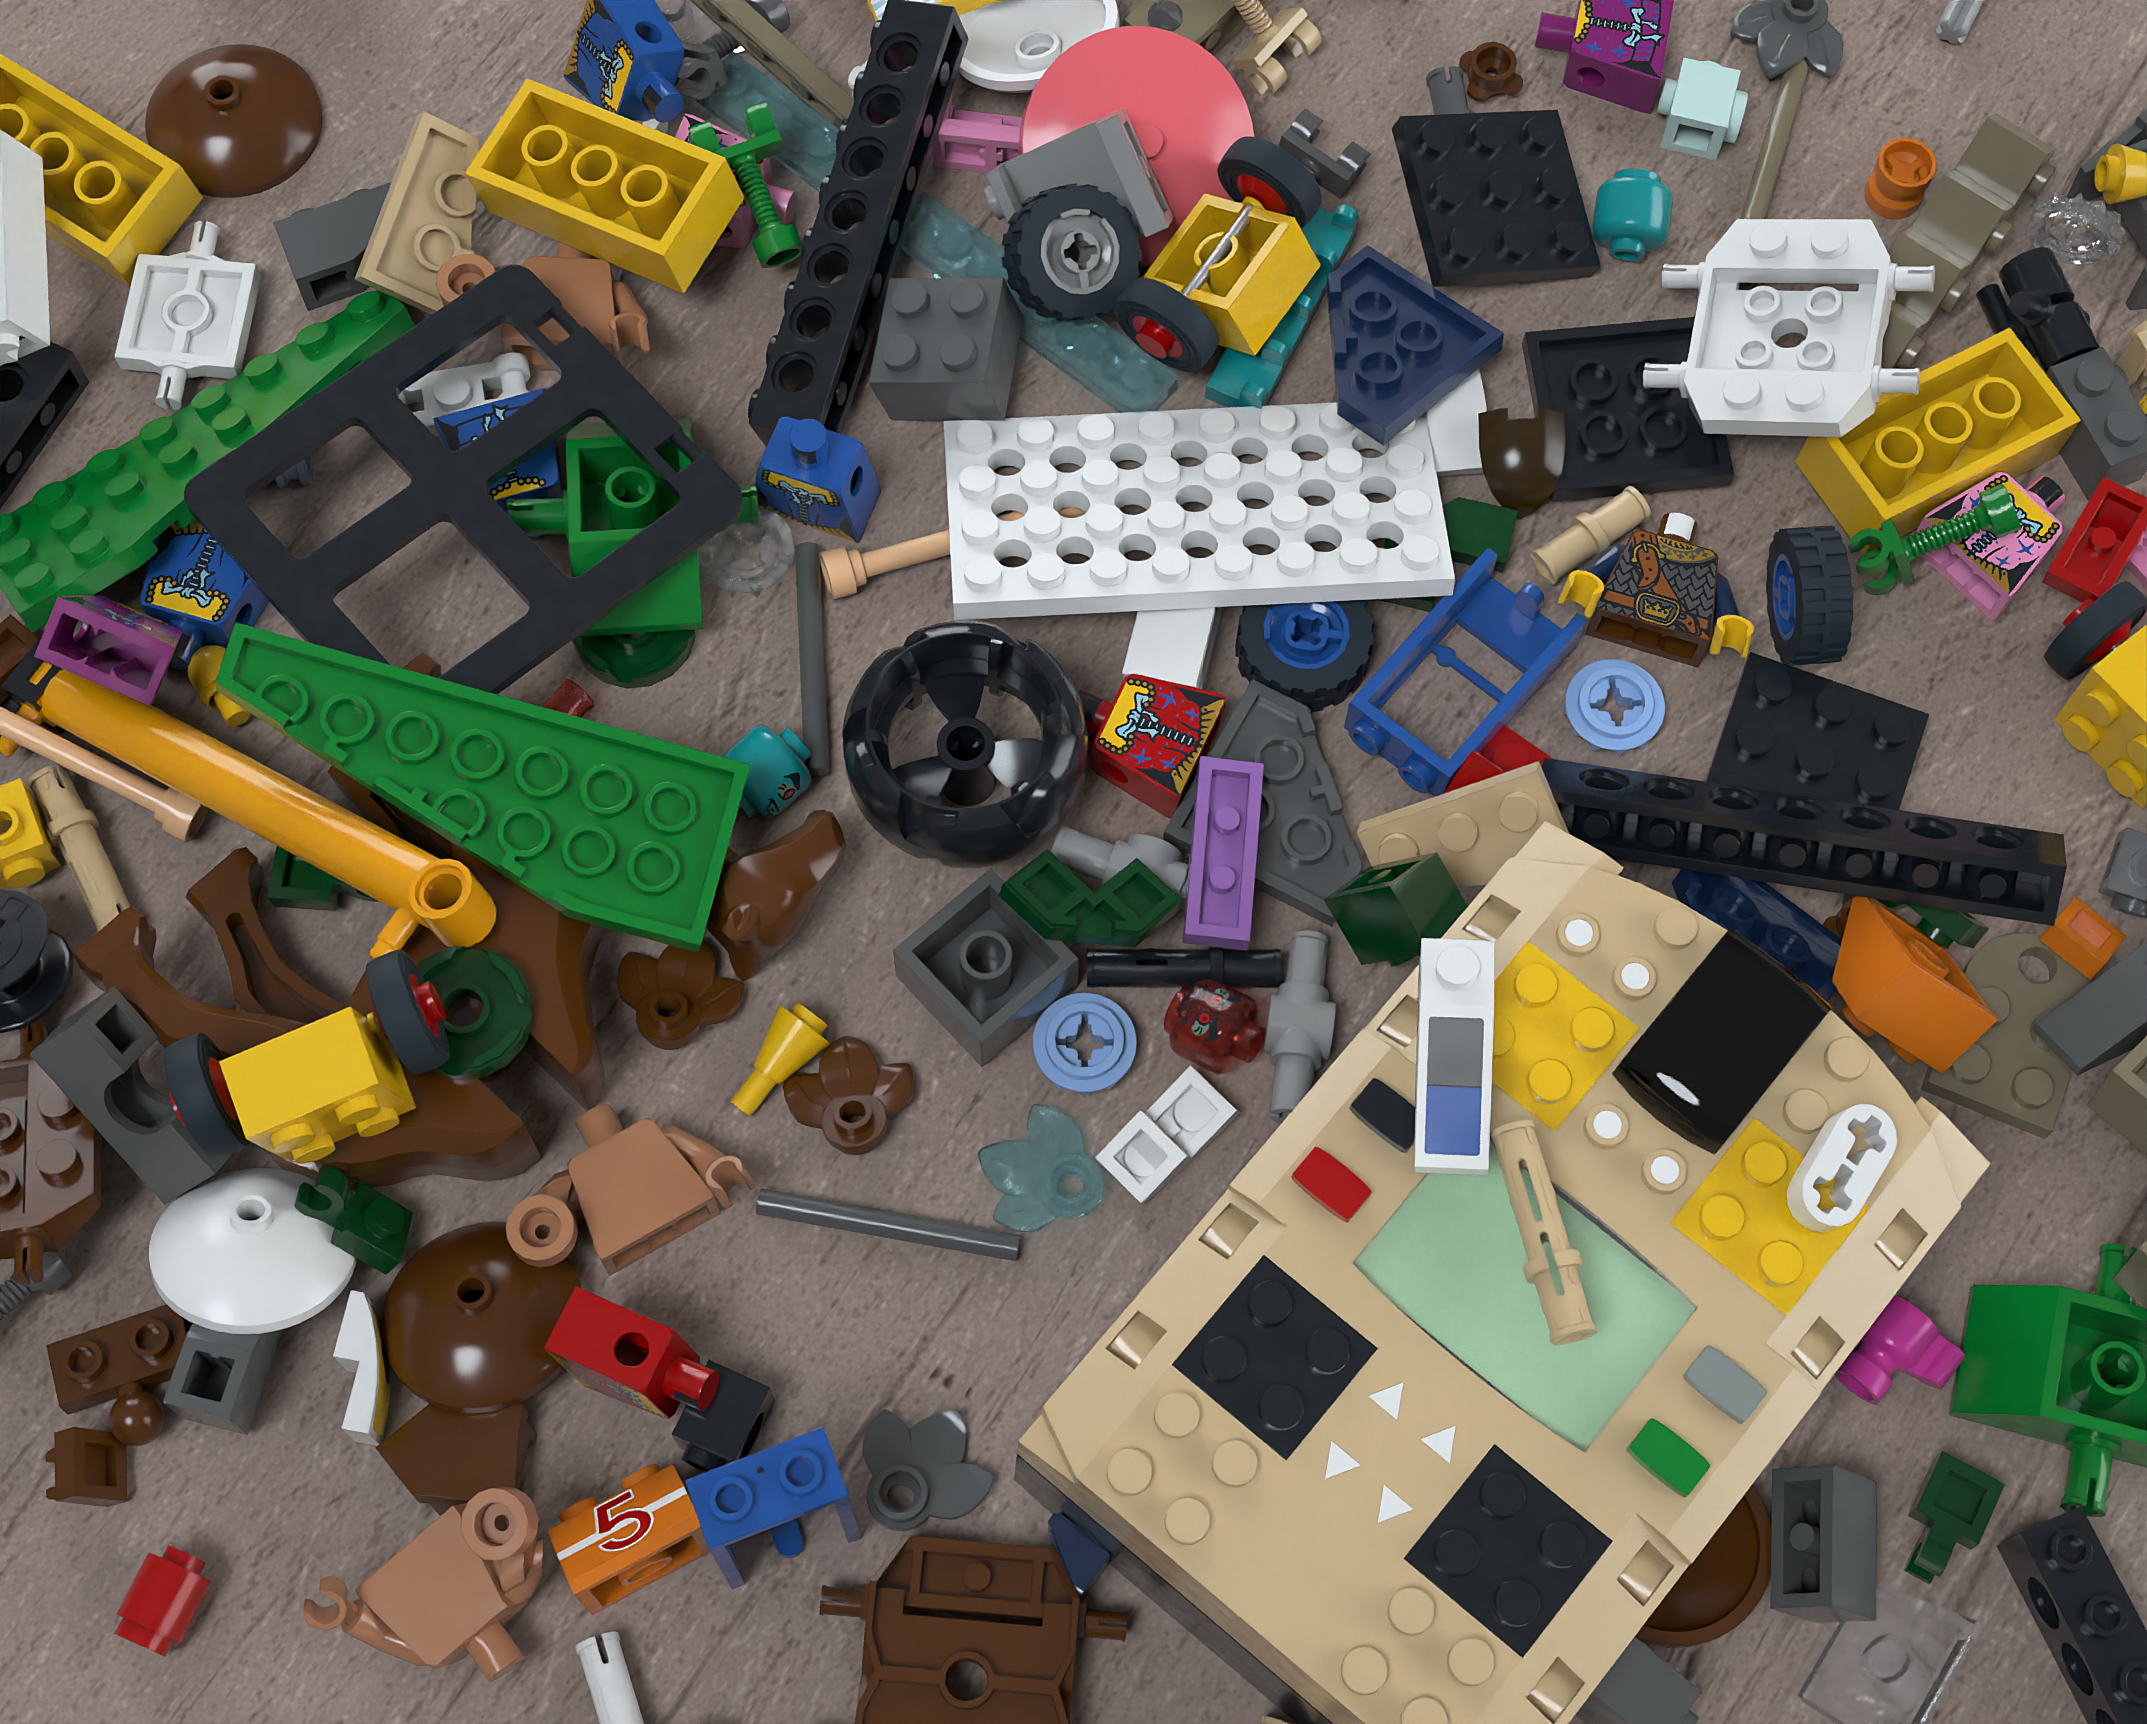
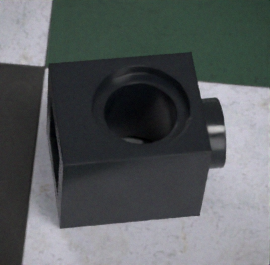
M709 1359L705 1367L717 1371L720 1375L718 1390L713 1401L703 1411L686 1404L672 1432L677 1446L685 1450L681 1459L702 1472H708L749 1456L775 1402L770 1387Z

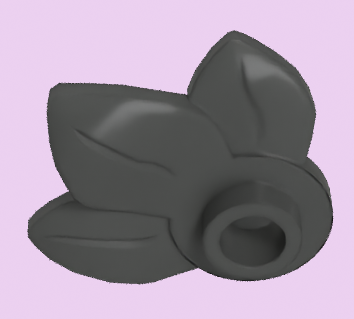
M1766 0L1753 2L1738 12L1730 31V35L1737 39L1756 42L1757 58L1767 78L1776 77L1790 70L1803 60L1817 73L1831 78L1837 71L1843 56L1844 45L1842 36L1826 20L1828 17L1826 0ZM1794 8L1801 9V10H1803V11H1805V12L1797 11V10H1795Z
M883 1409L872 1421L864 1436L862 1454L872 1474L866 1495L868 1508L873 1518L881 1526L893 1531H908L920 1526L928 1517L947 1520L958 1519L969 1514L988 1495L994 1481L993 1474L981 1467L962 1463L965 1458L966 1431L960 1411L955 1409L930 1415L915 1424L911 1429L897 1415L887 1409ZM898 1486L910 1488L914 1493V1500L911 1505L904 1509L893 1507L888 1502V1496L892 1489Z

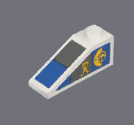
M1421 939L1417 991L1415 1173L1488 1176L1494 1028V941Z

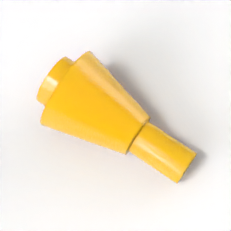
M2115 143L2109 148L2106 155H2102L2099 158L2095 168V186L2099 192H2102L2103 198L2108 204L2147 196L2146 152Z
M798 1002L790 1012L778 1005L753 1066L756 1068L730 1102L751 1117L776 1083L780 1085L831 1044L821 1036L828 1025Z

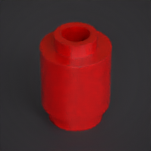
M169 1545L162 1557L148 1552L116 1613L122 1619L114 1634L166 1657L173 1642L181 1643L212 1583L211 1580L200 1575L206 1562Z

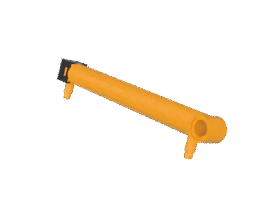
M39 638L2 684L1 688L20 706L16 713L17 715L39 726L43 724L61 735L67 730L396 910L378 934L377 942L369 951L370 958L375 959L391 951L400 950L419 924L429 928L442 943L450 947H470L481 942L491 932L496 921L497 909L494 901L470 870L460 861L439 859L152 705L149 706L34 657L41 638ZM3 736L0 737V752L7 757L12 756L21 746Z

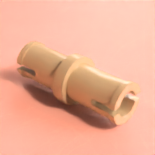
M1628 486L1622 493L1591 514L1582 512L1571 520V527L1541 548H1536L1532 551L1530 559L1535 570L1546 583L1553 585L1559 578L1590 557L1595 558L1625 533L1640 523L1649 520L1651 517L1650 507L1637 489Z

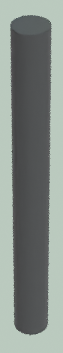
M804 542L795 546L803 744L812 753V756L804 764L810 771L811 777L818 778L829 774L819 545L812 542Z
M762 1188L760 1189L756 1205L757 1215L1017 1261L1021 1242V1235Z

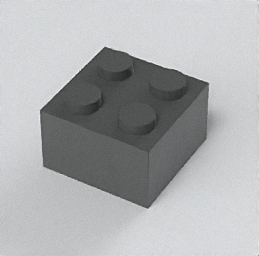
M1004 277L889 278L869 385L891 420H1005L1023 314Z
M992 868L986 871L893 950L896 977L981 1067L1033 1024L1048 1006L1064 997L1078 985L1079 959L1062 941L1044 939L998 896L1004 881Z

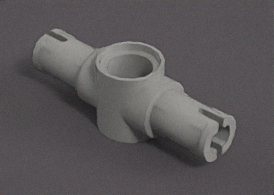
M1064 825L1060 826L1051 853L1068 869L1102 880V886L1134 859L1138 858L1183 900L1180 909L1185 910L1189 864L1181 862L1182 854L1175 846L1160 838L1144 834L1131 835L1127 842L1117 839L1116 843L1112 844L1067 828Z
M1302 930L1292 934L1286 981L1279 986L1277 994H1271L1263 1052H1270L1269 1060L1275 1067L1270 1119L1280 1124L1310 1091L1313 1085L1314 1071L1319 1070L1322 1060L1328 1061L1330 1055L1336 1003L1329 1002V991L1324 988L1329 939L1326 935L1315 931Z

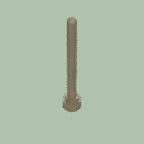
M1805 60L1782 75L1740 219H1765L1807 76L1808 64ZM1740 283L1739 290H1751L1757 287L1758 283Z

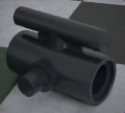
M2039 247L2023 252L2002 267L1999 272V278L2010 298L2009 306L1998 284L1987 285L1976 294L1994 334L2011 328L2033 358L2038 356L2045 373H2047L2051 366L2100 348L2089 325V314L2082 309L2079 303L2073 301L2074 293L2053 250L2049 247Z

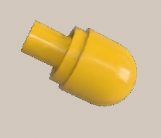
M217 645L202 647L193 654L187 669L188 677L200 701L206 704L210 710H219L229 727L245 723L249 719L250 713L216 690L215 680L226 648Z

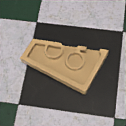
M423 111L417 115L355 280L431 315L444 307L436 286L439 269L451 257L463 253L474 254V250H471L472 212L476 211V191L465 175V172L478 154V137Z
M1539 761L1360 822L1357 830L1358 837L1371 866L1437 852L1456 886L1487 885L1510 857L1514 858L1545 821L1567 833L1569 832Z

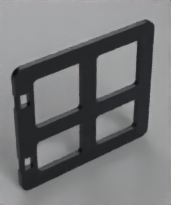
M509 265L495 271L189 480L184 490V499L192 516L305 642L385 664L389 663L333 602L334 598L339 592L440 522L453 524L530 607L527 614L438 677L439 679L497 695L736 521L743 509L742 492L737 483L707 452L704 453L683 432L682 426L598 339L570 315L562 306L561 301L531 270L519 265ZM551 318L569 335L567 339L556 346L538 329V327ZM498 325H512L561 376L560 380L462 449L457 451L448 450L398 398L399 394ZM599 417L680 501L674 508L577 577H568L553 564L487 493V490L491 485L586 418ZM353 426L364 428L408 475L411 483L309 556L304 558L292 556L245 504L246 499L346 429ZM672 443L692 462L678 473L658 454Z

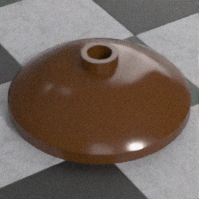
M231 44L210 48L179 63L157 85L150 98L145 118V130L149 146L180 164L200 194L220 198H237L258 194L290 178L306 163L313 153L322 128L320 100L308 74L296 62L284 54L266 47L248 44ZM225 96H230L227 99L219 100Z
M478 1223L454 1229L430 1241L418 1250L405 1263L393 1280L384 1301L381 1315V1336L384 1351L391 1367L405 1387L414 1395L435 1407L459 1413H487L514 1406L540 1392L564 1369L543 1348L575 1286L582 1289L580 1280L568 1257L555 1265L546 1267L528 1265L518 1258L507 1240L506 1223ZM474 1290L484 1291L483 1296L478 1301L473 1303L463 1302L468 1293Z
M1753 1484L1635 1635L1642 1643L1666 1648H1685L1705 1644L1722 1637L1736 1628L1755 1609L1767 1588L1771 1576V1522L1766 1507Z

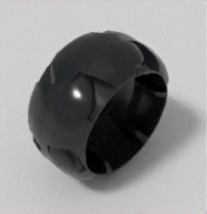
M970 620L950 621L914 631L906 638L903 646L885 650L872 662L856 685L844 716L842 737L846 773L852 795L867 821L887 841L905 853L920 859L936 858L948 867L966 869L993 866L1026 853L1034 848L1056 824L1059 826L1075 804L1084 782L1088 755L1087 726L1084 707L1073 681L1052 655L1032 639H1027L1025 643L1016 640V638L998 625ZM984 686L989 687V693L1000 697L1004 692H1007L1026 703L1038 721L1041 730V740L1022 738L994 742V736L990 728L984 722L975 718L980 707ZM928 693L938 710L948 720V723L943 726L937 737L938 756L917 760L892 769L888 746L894 722L905 707L909 710H914L922 704V696ZM996 778L1011 790V797L997 803L975 808L942 806V800L939 798L943 791L944 795L955 804L961 806L978 805L987 800L993 793Z

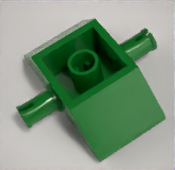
M675 418L682 426L683 432L693 441L692 418ZM587 423L576 425L568 431L566 436L567 491H563V497L526 500L507 499V514L527 536L566 534V539L569 540L572 577H577L674 508L680 500L606 423ZM673 443L658 453L676 473L692 463ZM756 484L740 487L743 509L738 519L732 524H759ZM699 548L582 632L578 637L703 629Z
M2111 1243L2100 1246V1261L2094 1294L2060 1285H1973L1969 1292L1960 1349L1966 1357L1956 1369L1949 1415L2063 1445L2070 1451L2060 1507L2070 1511L2075 1509L2076 1506H2082L2088 1517H2103L2106 1515V1500L2112 1459L2147 1468V1310L2144 1307L2137 1306L2136 1300L2112 1281L2138 1250L2131 1247L2129 1249V1256H2124L2125 1245ZM2098 1369L2102 1370L2101 1377L2099 1375Z

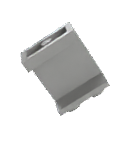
M1124 107L995 166L986 175L990 185L984 188L985 195L992 212L998 220L1006 218L1008 222L1013 213L1019 212L1022 208L1021 204L1025 200L1039 195L1041 191L1077 183V186L1086 184L1097 186L1099 191L1103 193L1110 192L1116 196V201L1122 207H1127L1132 214L1130 218L1134 226H1138L1139 233H1144L1145 237L1168 228L1173 220V215ZM1072 243L1070 248L1064 249V257L1071 258L1074 262H1077L1080 257L1077 245Z

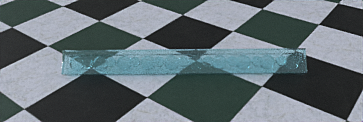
M731 52L721 62L728 82L721 87L715 86L713 92L707 98L696 99V102L749 140L751 137L743 116L746 115L744 108L765 101L772 114L776 130L778 129L782 139L781 153L771 157L819 192L822 180L825 176L831 174L836 159V140L839 128L735 52ZM879 169L870 172L866 177L875 174ZM920 189L900 251L902 254L935 278L1004 277L1023 314L1019 340L1118 413L1135 412L1136 414H1144L1147 411H1157L1178 389V375L1097 316L1095 318L1075 321H1056L1055 317L1044 318L1037 315V311L1033 308H1026L1018 300L1020 297L1017 292L1011 290L1007 279H1009L1006 268L1003 269L1001 257H1004V248L923 189Z

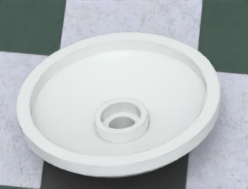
M1000 0L961 14L959 18L969 40L958 72L970 82L990 90L1004 93H1030L1047 68L1069 47L1092 34L1119 27L1120 20L1116 1Z
M272 1168L235 1170L211 1177L177 1197L163 1212L155 1225L149 1244L151 1276L159 1295L165 1303L177 1314L196 1325L230 1334L273 1332L294 1326L313 1317L330 1305L341 1294L353 1274L357 1258L330 1243L334 1230L332 1226L318 1219L305 1216L295 1208L294 1204L299 1186L305 1182L315 1188L316 1180L299 1173Z

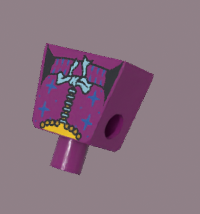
M1579 0L1574 18L1542 12L1535 47L1568 53L1563 76V83L1567 88L1650 114L1661 81L1674 0Z
M59 596L34 657L151 706L155 701L183 631L104 596ZM80 620L83 622V625L77 635L73 637L76 624Z

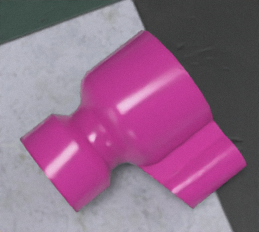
M1894 1295L1861 1338L1860 1348L1849 1354L1834 1375L1841 1384L1866 1402L1878 1405L1892 1386L1891 1374L1894 1371H1901L1928 1386L1942 1389L1966 1355L1960 1348L1942 1337L1937 1326L1921 1310L1903 1298Z

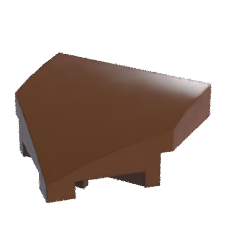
M521 1403L487 1413H459L428 1404L380 1443L376 1450L419 1503H429L439 1515H442L453 1505L468 1503L478 1492L490 1488L504 1486L514 1487L521 1491L519 1486L527 1449L535 1445L537 1434L527 1423L529 1413Z

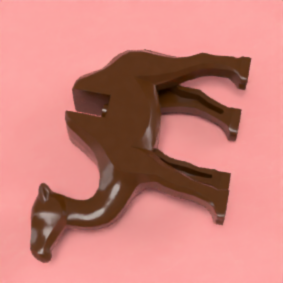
M421 653L403 667V669L436 678L443 675L441 673V665L425 653ZM331 766L328 773L337 787L357 806L360 813L368 821L439 859L460 861L470 870L491 896L497 909L496 921L491 932L481 942L466 947V949H479L483 951L482 948L499 952L518 967L533 999L534 1023L523 1049L586 1111L594 1108L601 1099L605 1087V1073L595 1034L589 977L599 944L607 928L567 917L339 769ZM826 810L813 811L808 814L805 822L799 828L769 845L742 855H738L729 847L727 848L706 929L728 952L732 968L739 979L746 981L752 978L765 959L791 942L806 923L822 889L842 863L846 843L842 828L832 812ZM247 847L235 849L188 890L185 897L204 920L214 928L229 967L235 1001L245 1012L200 1003L175 989L155 971L153 958L157 939L156 929L147 923L146 916L136 908L129 907L123 910L74 952V959L84 974L102 991H108L115 986L159 1036L157 1041L165 1049L172 1043L185 1037L204 1033L215 1043L226 1059L348 1007L354 1008L366 1018L367 1014L374 1011L366 971L347 1005L311 986L281 962L269 941L258 915V897L265 879L264 870L259 864L258 858ZM419 924L401 950L407 953L417 967L423 959L450 946L442 943L429 928ZM471 997L455 1001L449 1007L447 1022L457 1027H466L475 1023L481 1016L483 1003ZM516 1056L507 1066L483 1078L453 1080L432 1074L429 1071L414 1075L399 1059L416 1108L399 1115L400 1122L392 1129L369 1137H361L358 1132L334 1142L336 1149L328 1156L304 1164H297L295 1160L287 1161L262 1148L282 1169L318 1177L320 1168L323 1165H328L340 1170L347 1176L350 1183L349 1187L359 1180L371 1188L393 1185L411 1178L432 1174L478 1181L503 1180L521 1174L542 1159L523 1122L483 1083L484 1080L492 1082L501 1077L511 1067Z

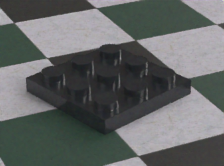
M1558 110L1400 116L1391 129L1433 287L1591 277L1600 268V261Z
M1695 317L1525 332L1522 349L1535 417H1537L1538 408H1547L1565 413L1566 448L1563 471L1553 493L1550 495L1551 502L1618 496L1628 486L1634 487L1643 494L1730 485L1734 476V470L1726 434H1704L1690 409L1688 398L1681 397L1680 389H1644L1643 386L1645 363L1681 364L1682 361L1687 362Z
M1750 652L1744 664L1705 782L1899 810L1929 714Z

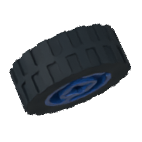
M1832 525L1779 529L1778 532H1775L1773 542L1770 544L1766 568L1767 613L1776 653L1779 654L1781 662L1786 663V666L1842 661V656H1845L1848 651L1847 646L1851 639L1854 612L1851 567L1847 558L1846 546L1841 539L1842 536L1839 531H1835V527Z
M1365 600L1243 606L1242 615L1239 616L1235 643V657H1239L1238 669L1242 678L1246 677L1249 684L1253 679L1307 706L1311 713L1323 711L1324 707L1332 704L1336 706L1342 703L1347 694L1350 692L1353 694L1360 686L1362 676L1366 675L1375 639V635L1372 634L1374 620L1372 613L1369 614L1366 609L1367 602Z

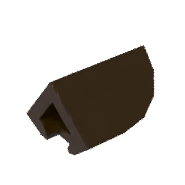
M1508 408L1478 413L1479 450L1483 473L1491 493L1499 504L1505 508L1518 510L1516 517L1518 520L1538 510L1553 493L1563 471L1566 448L1565 413L1547 408H1538L1537 417L1532 419H1508Z

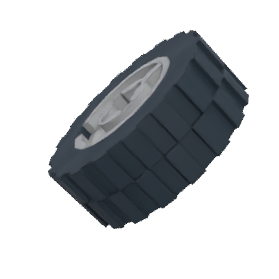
M1077 183L1050 188L1039 192L1037 196L1029 197L1021 204L1022 208L1019 212L1013 213L1008 221L1010 224L1008 232L1003 235L1004 257H1001L1003 269L1006 268L1009 279H1007L1011 290L1017 292L1020 297L1018 300L1026 308H1033L1037 311V315L1044 318L1055 317L1056 321L1095 318L1096 315L1107 314L1114 309L1113 306L1126 286L1138 278L1140 272H1137L1139 261H1142V249L1139 248L1138 240L1141 236L1138 226H1134L1130 218L1132 214L1126 206L1122 207L1116 201V196L1110 192L1103 193L1099 191L1097 186L1089 184L1077 186ZM1072 243L1076 244L1080 251V257L1077 262H1074L1071 258L1064 257V249L1070 248Z

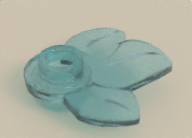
M1042 1104L1032 1105L1027 1122V1140L1002 1141L982 1147L978 1151V1159L987 1180L998 1191L1005 1194L995 1208L993 1220L1010 1230L1034 1232L1043 1229L1058 1216L1066 1219L1084 1217L1091 1213L1102 1199L1104 1192L1103 1174L1099 1166L1091 1158L1083 1155V1137L1080 1128L1068 1116L1050 1106ZM1075 1178L1083 1184L1084 1189L1079 1195L1068 1197L1060 1192L1059 1184L1064 1179Z

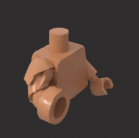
M558 241L556 257L531 256L524 260L523 265H519L531 270L561 301L562 306L582 327L585 326L622 365L623 347L638 345L641 346L642 352L650 350L646 327L647 316L628 284L614 280L611 263L604 259H592V255ZM463 253L451 257L442 264L436 278V286L443 306L468 291L498 269L518 264L494 267L486 258L477 254ZM553 318L538 327L554 346L569 337L567 332ZM503 324L500 340L504 353L515 352L525 355L528 358L530 370L556 371L512 325Z
M602 1104L582 1114L575 1123L589 1149L571 1158L567 1162L568 1169L554 1174L533 1196H529L517 1203L510 1212L506 1223L507 1240L517 1257L528 1265L537 1267L552 1266L564 1260L573 1250L582 1222L586 1220L595 1250L608 1275L611 1276L719 1215L720 1211L715 1197L721 1206L727 1209L733 1205L727 1196L728 1191L738 1184H746L752 1190L756 1184L739 1158L725 1156L715 1146L676 1126L660 1129L651 1118L642 1119L624 1129L611 1105Z
M501 1486L478 1492L468 1503L453 1505L360 1584L355 1589L360 1599L353 1602L347 1600L348 1590L340 1578L327 1576L321 1579L319 1591L327 1598L333 1599L336 1603L329 1607H322L311 1599H304V1618L311 1627L318 1630H330L341 1624L343 1632L379 1651L417 1666L428 1665L436 1669L456 1663L469 1654L487 1680L492 1682L511 1670L524 1657V1654L503 1627V1624L528 1604L529 1598L532 1597L542 1577L544 1538L537 1540L539 1518L535 1505L527 1494L514 1487Z

